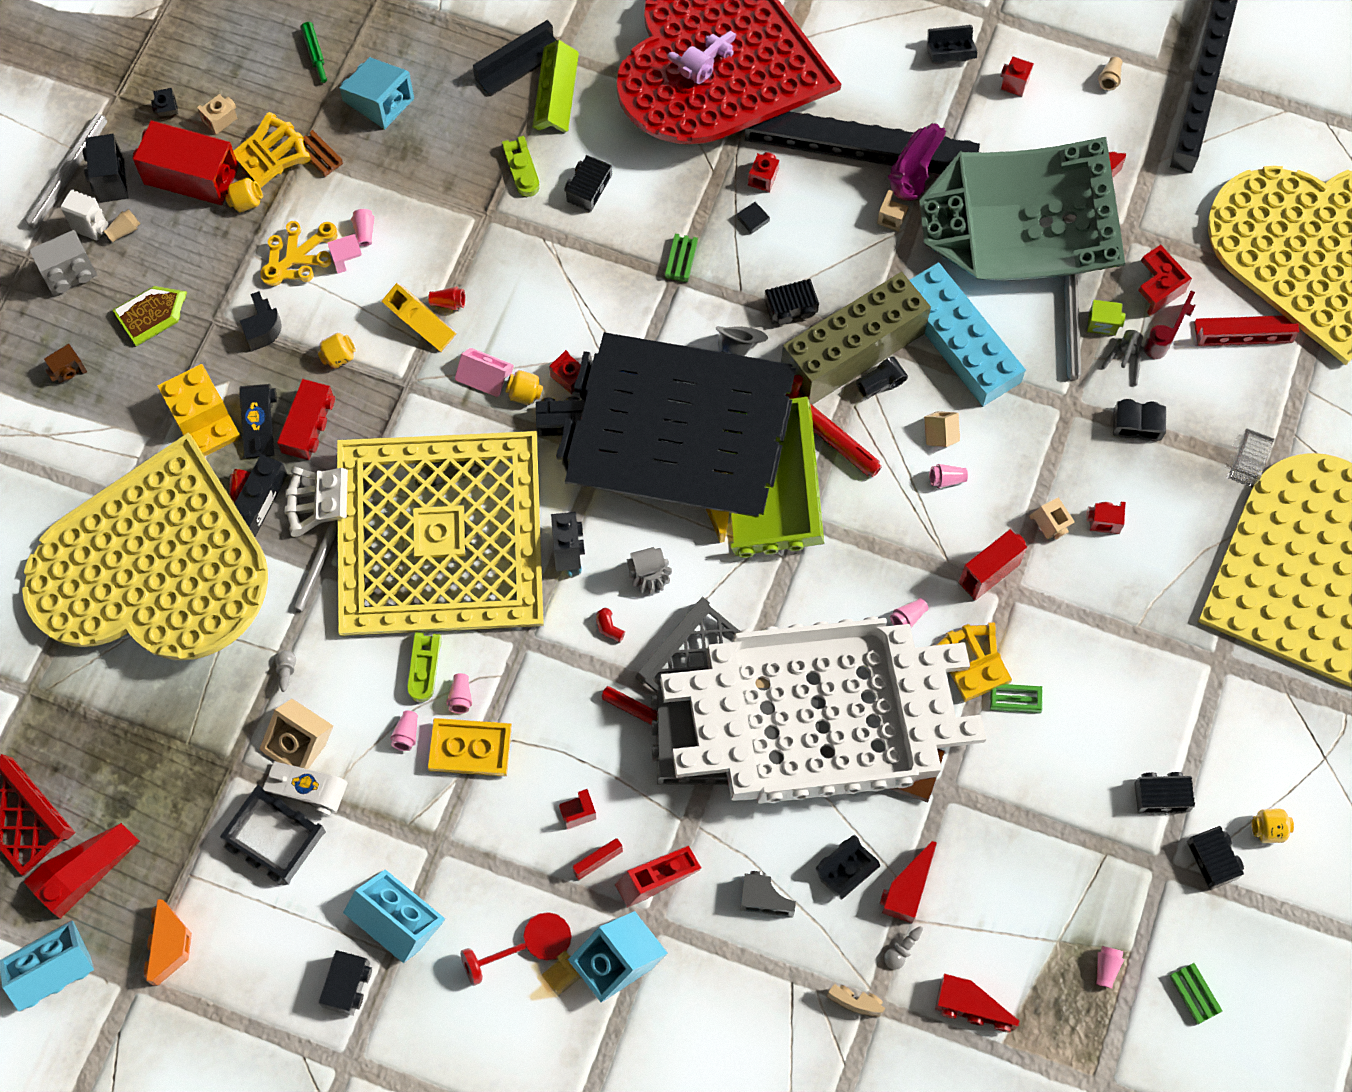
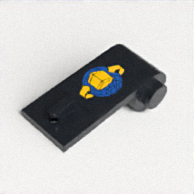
M271 384L240 386L239 396L244 458L259 457L260 454L275 456L271 408H273V403H277L276 388H272Z

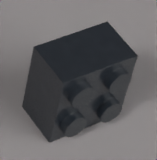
M114 133L86 137V147L82 148V152L88 167L84 168L86 181L90 182L92 194L97 195L100 203L129 199L125 158Z

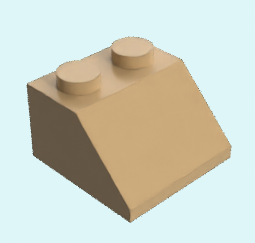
M290 699L274 710L259 750L276 762L309 769L326 746L333 725L294 699Z

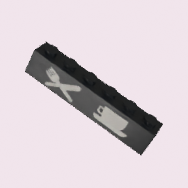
M261 454L234 504L254 537H256L288 475L282 462Z

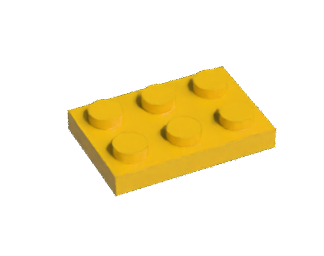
M434 718L428 770L507 777L512 724Z

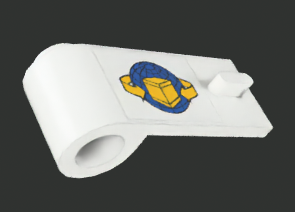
M274 761L263 789L267 793L310 803L316 807L315 812L324 816H330L331 813H337L348 783L330 774Z

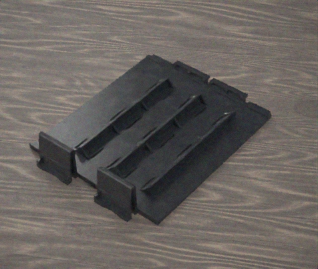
M603 332L599 351L594 354L593 360L590 352H583L581 368L575 382V392H580L581 399H585L581 420H577L575 427L573 420L566 418L562 440L557 450V460L562 461V465L567 472L565 484L570 483L759 518V514L764 515L769 488L765 487L773 488L783 447V445H779V442L776 441L784 442L793 401L789 399V396H786V393H791L796 368H792V364Z

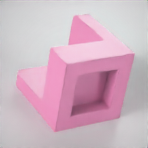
M355 234L327 242L338 274L347 271L344 261L362 255Z

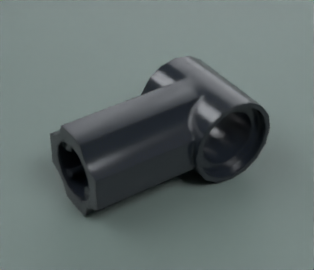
M892 356L882 361L877 369L857 379L856 384L861 395L869 399L889 387L894 389L902 385L907 380L908 375L897 359Z

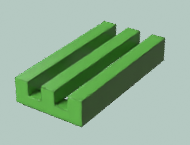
M675 233L665 278L689 282L698 244L697 237L690 239L687 235L680 237V234ZM678 243H681L682 246L680 250L675 274H673L671 272L675 260ZM687 245H691L685 274L683 276L680 275L682 269Z
M1014 684L998 686L990 691V710L1042 713L1043 687ZM996 691L1037 693V697L997 695ZM996 701L1037 703V705L996 703Z
M1195 963L1169 976L1197 1025L1223 1012ZM1188 972H1191L1196 983L1201 989L1203 995L1205 996L1206 1000L1211 1006L1212 1011L1209 1009L1208 1005L1206 1004L1205 1000L1203 999L1201 993L1199 992L1198 988L1196 987ZM1180 976H1183L1205 1015L1201 1016L1181 982Z

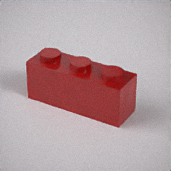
M302 379L277 442L281 453L310 460L312 453L317 451L319 445L318 436L320 431L323 432L327 424L326 415L328 410L333 409L335 403V396H333L329 385Z

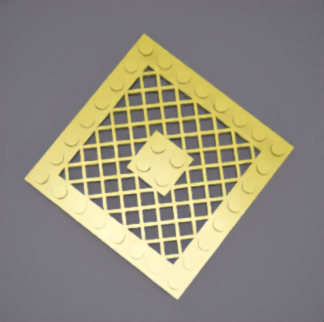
M537 431L337 440V468L348 470L346 518L338 520V633L340 636L544 626ZM506 459H513V465ZM481 460H493V461L490 463L489 466H487V465L484 464ZM458 461H469L464 467L457 463ZM436 462H444L439 468H436L432 464ZM500 462L508 468L501 478L492 471ZM419 463L413 470L407 465ZM475 463L484 470L476 479L467 472ZM394 464L388 471L381 466ZM425 465L434 472L426 481L418 475ZM450 465L459 471L451 480L443 474ZM400 467L409 473L401 482L393 476ZM375 468L384 474L376 483L368 477ZM488 474L497 481L489 490L480 483ZM512 474L513 488L505 482ZM463 476L472 482L464 491L456 485ZM438 477L447 483L439 492L430 486ZM413 478L422 484L414 493L405 487ZM388 479L396 485L389 494L380 488ZM364 480L371 486L365 494ZM500 486H503L509 492L502 501L493 495ZM476 487L484 493L477 502L468 496ZM451 488L459 494L452 503L443 497ZM427 489L434 497L425 505L418 497ZM402 490L409 498L400 506L393 498ZM377 491L384 499L375 507L368 499ZM513 497L514 512L506 506ZM490 498L497 506L490 513H487L481 506ZM464 499L472 505L466 513L464 506H458ZM439 500L445 505L443 507H433ZM413 502H416L421 508H413L412 517L406 509ZM388 503L397 509L389 518L380 512ZM364 504L372 510L365 518ZM501 510H504L510 516L503 525L494 519ZM476 511L485 517L478 526L469 520ZM401 514L409 520L402 530L393 523ZM376 515L384 521L377 531L368 525ZM489 522L498 528L490 538L481 531ZM513 522L515 523V536L507 530ZM465 523L473 530L466 538ZM390 526L397 535L388 543L381 535ZM413 526L414 541L406 535ZM364 528L372 534V536L366 542L364 538ZM502 533L511 540L504 549L495 543ZM477 534L486 541L478 551L469 544ZM403 538L410 546L401 554L394 546ZM378 539L385 547L375 555L368 548ZM490 546L499 553L491 562L482 555ZM514 546L516 561L507 554ZM465 547L474 554L466 563L458 558L466 557ZM391 551L398 558L388 567L381 559ZM413 551L415 559H420L415 566L406 559ZM365 552L372 558L366 566ZM447 557L441 564H438L433 559ZM503 557L512 564L504 574L495 567ZM477 559H480L486 565L479 575L470 568ZM452 560L461 566L453 576L444 569ZM427 561L436 568L428 577L419 570ZM402 562L411 569L403 578L394 572ZM378 563L385 571L376 580L368 572ZM491 570L500 577L492 586L483 580ZM515 570L516 585L508 578ZM467 571L474 580L465 588L457 580ZM416 573L423 582L414 590L407 582ZM440 573L449 579L441 589L432 582ZM389 575L398 581L390 591L381 584ZM365 576L373 583L366 591ZM503 582L513 589L505 598L495 591ZM478 583L487 589L480 599L470 592ZM453 584L462 591L454 600L445 594ZM429 585L437 593L427 602L419 594ZM402 587H405L411 595L402 603L394 595ZM379 588L386 595L376 604L369 596ZM517 594V600H511ZM466 595L473 601L460 603ZM491 595L499 600L485 602ZM440 597L448 602L446 604H435ZM417 598L423 605L409 604ZM391 599L398 606L384 605ZM365 600H366L372 607H365Z

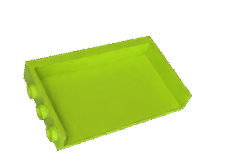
M808 397L791 399L793 401L784 442L776 441L779 442V445H783L774 487H765L769 488L764 515L759 514V518L731 513L734 543H731V549L735 556L748 558L752 557L755 553L776 554L779 550L799 551L803 547L825 544L812 412Z

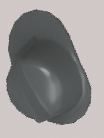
M744 326L716 327V330L719 332V352L745 356L754 343L768 340V335L758 329Z

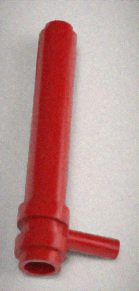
M800 375L794 376L791 393H786L789 399L806 397L803 393L799 392L803 381ZM810 403L813 431L866 476H876L882 468L879 464L880 461Z

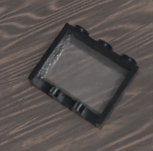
M257 784L220 835V838L225 843L223 847L233 855L237 856L238 853H241L247 857L245 862L257 870L261 866L268 871L266 875L276 883L280 884L281 881L290 884L291 879L326 831L321 824H314L302 812H296L289 808L283 800L278 797H272L265 792L262 786Z

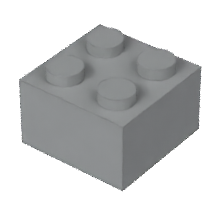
M75 230L29 249L53 295L66 292L69 288L80 283H86L97 276Z

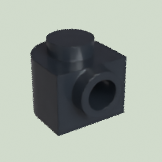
M172 88L153 91L154 99L151 100L154 114L158 113L159 117L179 114Z

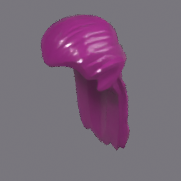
M931 123L926 127L916 130L900 153L897 162L891 168V172L888 175L890 187L899 199L906 201L917 200L924 192L930 160L946 134L945 128H940L937 123Z

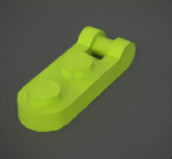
M524 135L517 137V140L502 141V148L518 193L524 197L536 195L540 189L539 178ZM520 149L521 153L513 155V150Z
M415 632L407 687L410 697L416 702H426L433 696L442 641L441 634L425 636L424 633ZM431 646V650H422V647Z

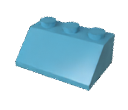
M386 869L357 888L343 912L403 963L417 954L445 921L442 915Z
M73 921L66 923L0 960L2 988L18 1012L35 1006L41 999L50 994L60 992L66 985L75 980L85 978L94 970L91 956Z

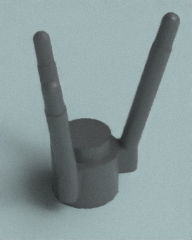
M1126 330L1123 338H1118L1116 346L1106 358L1102 369H1106L1120 348L1124 353L1121 363L1122 368L1126 367L1130 355L1136 354L1133 385L1137 386L1141 353L1144 348L1141 345L1143 335L1136 330Z

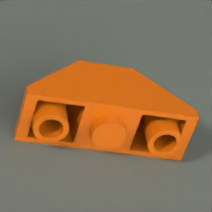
M157 899V907L152 909L151 922L154 923L153 934L149 935L147 943L150 957L149 961H146L144 965V977L147 978L146 981L152 986L161 984L188 961L192 936L191 931L172 908L161 899Z

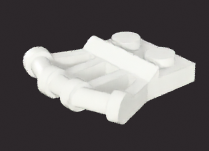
M292 467L291 473L293 475L288 489L285 490L287 506H285L284 510L291 527L289 531L291 536H301L320 523L346 518L348 470L337 468L314 473L298 467ZM302 477L315 480L314 486L299 488ZM315 495L314 502L297 505L298 498ZM314 512V515L300 523L299 514Z

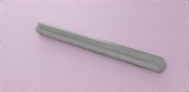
M99 113L94 115L26 218L27 225L35 229L39 227L83 160L82 148L86 147L85 138L99 136L107 123L105 116Z
M1078 274L1064 276L1066 357L1068 379L1078 380L1081 376Z

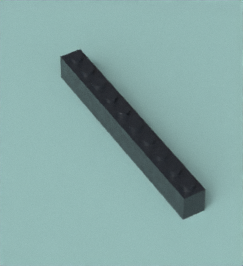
M1238 0L1211 1L1169 166L1171 168L1192 173L1198 161Z
M788 111L746 128L745 141L893 166L914 132ZM945 136L930 160L928 172L942 174L960 151L979 152L980 143H974L970 140H956Z

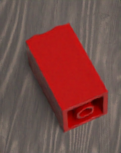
M152 120L148 128H145L142 133L139 147L135 148L133 152V161L143 184L221 206L224 203L225 195L228 194V186L233 182L239 169L231 142Z

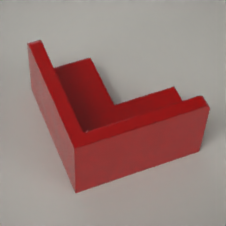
M1161 244L1141 259V262L1154 275V277L1142 284L1138 289L1142 296L1150 303L1147 311L1149 316H1152L1184 294L1192 280L1190 275Z

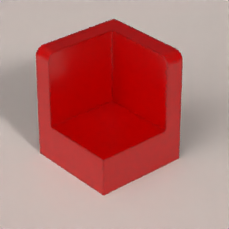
M588 789L578 791V798L559 804L567 829L597 819Z

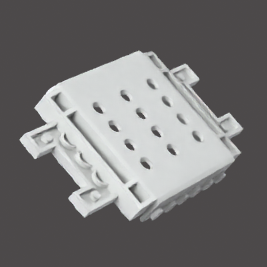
M871 616L860 621L843 619L838 623L831 624L821 621L811 626L794 624L788 628L767 627L762 631L753 632L751 629H744L735 633L730 643L708 645L706 651L708 670L661 674L660 676L664 703L690 700L697 740L696 747L673 749L672 756L676 778L727 772L731 801L757 799V803L762 804L813 797H828L839 794H854L865 791H880L890 788H905L912 786L915 780L937 777L941 771L937 748L984 743L987 740L981 715L956 717L946 672L969 669L970 663L965 642L915 648L910 624L886 626V618L878 619L876 616ZM860 667L868 669L870 678L866 680L860 679L856 674V670ZM808 673L818 674L820 683L817 685L809 684L806 680V675ZM759 678H765L769 681L770 688L765 691L759 690L756 687L755 681ZM865 691L873 693L875 702L872 704L863 702L861 694ZM821 697L825 702V707L822 709L813 708L811 698ZM762 702H771L775 707L774 713L771 715L763 714L760 710ZM870 715L878 717L880 726L877 728L869 727L866 723V718ZM818 721H825L828 723L830 731L826 734H821L816 730L815 724ZM768 726L776 727L779 731V737L773 740L768 739L764 734L765 728ZM873 740L882 741L885 745V751L881 753L873 751L871 742ZM825 745L830 746L835 754L832 758H824L820 753V748ZM773 751L780 752L783 755V762L781 764H773L769 760V754Z

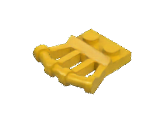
M271 112L265 115L256 132L234 150L236 160L254 181L259 184L260 188L278 173L281 175L283 169L310 161V155L304 147V137L294 131V126L290 122L276 118V115ZM273 126L277 128L273 133H271L262 141L270 127ZM284 136L288 137L286 141L272 152L268 150ZM295 147L297 154L280 159L289 150Z
M988 622L987 625L966 624L956 632L953 630L947 632L946 636L937 644H955L966 638L976 657V660L969 662L970 667L968 670L949 672L964 702L986 694L998 686L1011 683L1012 678L1001 659L1000 653L997 652L995 622ZM976 635H988V655H984L975 638Z

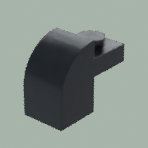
M260 291L250 294L258 314L240 320L251 352L273 343L278 338L282 327L277 308L271 309L268 299H262Z

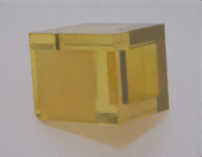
M566 950L557 957L558 961L542 974L543 979L557 996H560L582 978L568 959L571 956Z

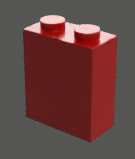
M1009 529L965 564L958 583L976 601L1020 566L1027 550L1025 540L1022 536L1015 534Z

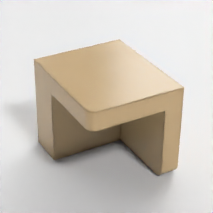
M888 190L879 211L877 224L899 232L907 214L908 206L892 201L893 191Z
M937 411L924 416L927 445L948 447L960 441L959 413Z

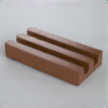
M312 130L309 132L310 135L308 137L304 136V147L308 145L329 166L326 169L305 148L306 152L310 155V162L326 177L343 164V160ZM312 141H314L335 163H333Z

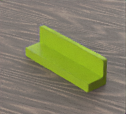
M560 40L545 46L543 49L532 126L538 131L549 126H553L563 133L569 130L579 52Z

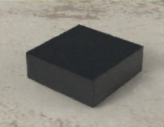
M756 201L737 214V219L751 234L770 222V217Z

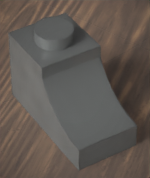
M750 871V874H744L740 911L787 917L794 916L796 901L781 896L772 886L770 876H766V873L762 871Z

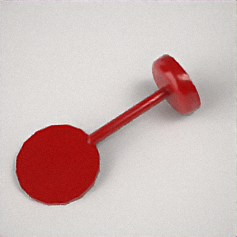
M540 913L531 918L525 926L524 943L480 960L477 959L472 949L466 948L461 950L460 955L463 967L472 986L480 984L483 980L481 966L524 949H528L529 953L537 959L545 961L555 960L564 955L570 947L572 938L570 927L565 919L554 913Z

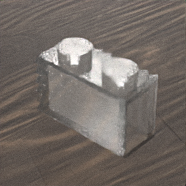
M1248 428L1244 430L1242 435L1237 434L1232 446L1236 448L1235 454H1230L1225 468L1229 469L1226 476L1227 479L1245 484L1251 488L1257 485L1266 465L1274 438Z

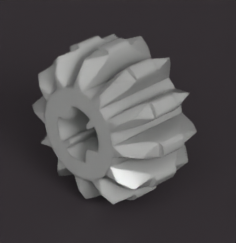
M667 558L664 559L666 567L661 568L660 572L652 573V575L636 577L635 573L630 574L629 572V577L633 578L632 585L634 587L640 586L641 593L645 592L647 588L650 589V594L652 595L655 592V588L663 591V584L670 583L669 575L672 574V568L668 567L669 560Z

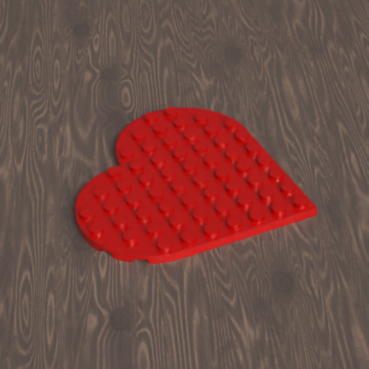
M646 0L644 20L649 38L631 49V53L625 60L623 59L617 77V96L626 116L647 134L678 144H701L721 139L840 91L842 85L779 0ZM729 31L736 34V38L731 43L733 46L732 51H734L733 55L727 58L717 55L713 58V72L701 84L681 75L678 72V65L668 60L670 52H675L682 57L691 46L704 52L707 49L706 36L714 34L720 38Z

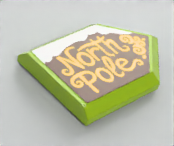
M152 286L112 309L135 346H138L178 323L187 291Z

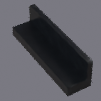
M547 19L473 64L474 78L489 96L496 94L541 66L544 47L557 41L553 34V25Z

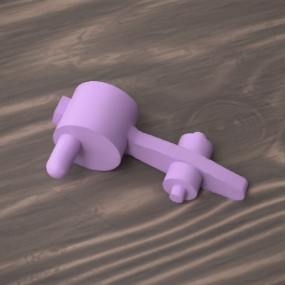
M729 31L720 38L714 34L706 36L707 49L704 52L691 46L682 57L675 52H670L668 60L678 65V72L681 75L701 84L713 72V58L717 55L724 58L733 55L734 51H732L733 46L731 43L736 38V34Z

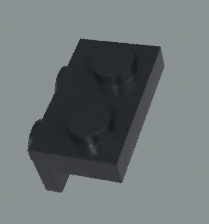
M972 25L928 29L927 51L932 63L942 64L947 61L976 59L978 50L973 41Z
M854 834L849 839L844 840L829 856L824 857L815 869L820 881L842 900L881 865L879 860L861 845L859 838Z

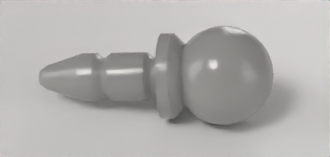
M288 650L279 652L275 659L277 665L276 672L279 674V686L282 692L287 690L290 675L294 673V666L296 664L294 653Z
M921 926L912 930L901 944L896 942L894 944L895 948L886 951L884 962L887 967L897 970L905 964V957L911 955L908 950L912 948L915 941H918L923 931Z

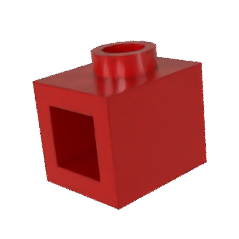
M1012 56L1010 63L1004 64L1000 77L1004 78L1001 90L1022 97L1030 80L1034 63Z

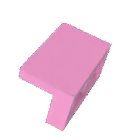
M469 348L461 354L455 380L498 397L501 394L504 380L512 374L514 365Z

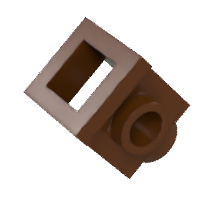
M70 344L44 358L48 365V368L44 370L52 381L58 380L59 383H62L65 380L72 379L80 371L83 374L87 372Z

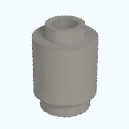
M651 547L630 553L631 558L626 559L630 574L635 573L636 577L660 572L661 568L666 567L661 548L655 549Z

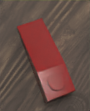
M931 841L891 883L889 890L883 889L879 902L880 905L884 906L882 914L913 923L937 842Z
M686 846L628 870L614 885L628 908L701 870L702 867L690 847Z

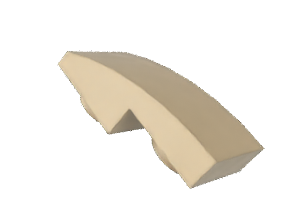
M834 983L826 996L834 1003L862 1015L880 1017L885 1010V1007L882 1006V1000L873 993L867 995L865 992H862L856 1000L853 998L854 993L844 985L839 987Z

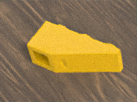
M398 283L381 300L391 311L440 352L444 350L457 334L408 289Z

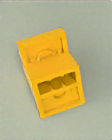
M203 364L157 385L183 436L189 433L204 456L241 439Z

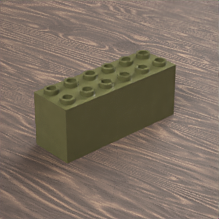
M901 271L785 343L782 348L781 362L792 364V368H796L795 375H800L803 378L799 392L808 397L809 402L813 405L924 335L931 306Z

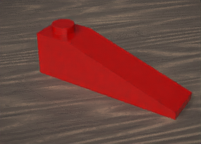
M120 823L44 862L24 883L53 914L61 919L140 841Z

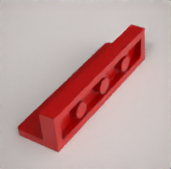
M1285 316L1196 318L1194 321L1197 346L1293 343L1300 332L1298 323L1291 324V321Z

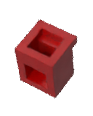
M765 152L763 155L757 153L753 166L749 171L748 186L770 192L779 170L780 160L776 159V156L769 152Z
M565 350L549 365L550 377L572 394L575 391L574 386L581 364Z
M1121 501L1119 506L1113 505L1111 502L1095 503L1094 507L1088 506L1086 521L1090 522V531L1120 534L1125 524L1126 502Z

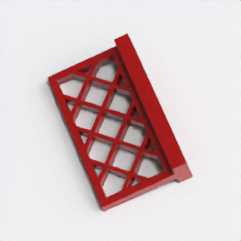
M1 754L0 774L3 777V786L0 789V793H2L0 805V850L22 876H25L62 840H68L76 832L12 757ZM8 793H17L19 796L18 808H6ZM6 811L17 812L16 826H4ZM24 812H33L35 815L34 827H22ZM4 830H16L14 845H5L3 842ZM22 830H33L32 845H20ZM39 831H49L54 838L46 846H38ZM20 849H31V859L23 866L19 861Z

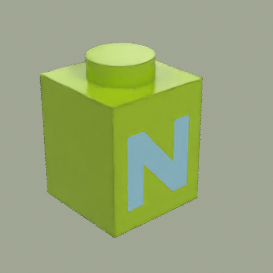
M1093 300L1089 309L1087 332L1116 336L1119 327H1123L1125 322V313H1122V303Z

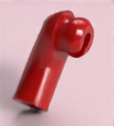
M606 607L602 608L596 613L599 632L621 643L626 631L613 626L612 611Z

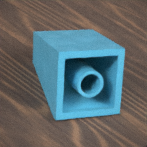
M371 57L364 63H361L357 67L356 72L350 78L345 79L340 87L342 100L384 130L414 100L410 73L405 69Z
M634 911L600 926L568 960L602 1003L652 970L668 953Z

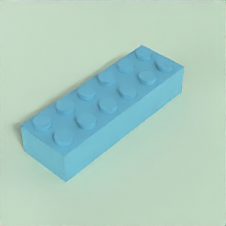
M939 262L910 279V282L931 306L925 335L982 407L1022 382L1026 369Z

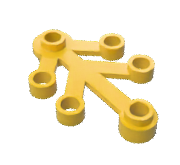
M297 221L288 222L286 225L288 234L286 257L279 262V251L283 248L282 239L278 235L270 236L267 241L270 248L269 264L261 269L260 276L262 281L269 286H277L283 279L302 280L303 282L311 281L314 274L312 268L307 265H319L325 268L331 265L332 259L327 251H321L317 255L306 254L321 242L327 243L336 240L338 237L336 226L331 222L321 223L318 227V232L297 248L298 236L301 234L300 224ZM297 227L295 231H290L291 228ZM275 241L279 242L277 245H272ZM323 257L328 258L326 261H320ZM292 265H304L299 270H287ZM304 272H310L307 276L302 275Z

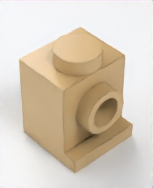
M219 94L203 107L201 105L197 107L201 120L215 134H218L238 119L235 112L236 105L228 96L224 99Z
M1059 497L1044 504L1029 515L1031 520L1035 519L1047 539L1054 536L1058 540L1069 533L1067 528L1075 523Z

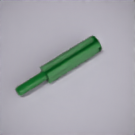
M304 22L301 24L300 29L302 30L312 65L317 69L320 82L326 83L327 78L323 68L325 62L313 27L314 25L312 22Z

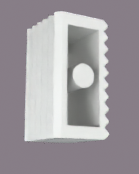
M70 190L61 205V210L68 224L76 233L99 240L101 235L105 234L104 230L108 228V222L104 218L102 209H100L95 197H87L86 194L83 195L78 193V191Z

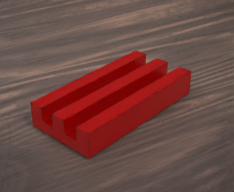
M618 838L613 839L573 865V872L578 881L623 852V845Z

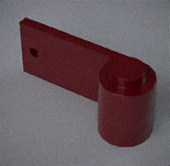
M1190 291L1173 328L1166 325H1156L1150 330L1144 343V352L1148 357L1161 359L1167 354L1184 316L1191 317L1196 306L1195 304H1190L1195 294L1194 291Z

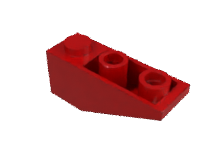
M945 973L942 976L935 1010L941 1011V1016L956 1019L957 1016L968 1018V1023L983 1026L984 1023L995 1025V1030L1010 1033L1011 1030H1015L1019 1026L1020 1021L972 980Z

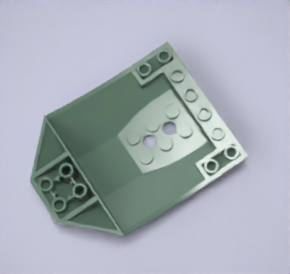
M1106 137L1030 150L1006 152L960 151L919 200L925 245L977 279L1007 281L1050 278L1126 265ZM1067 215L1076 216V220L1072 223L1063 221ZM1044 217H1050L1053 223L1049 227H1042L1039 224L1040 220Z

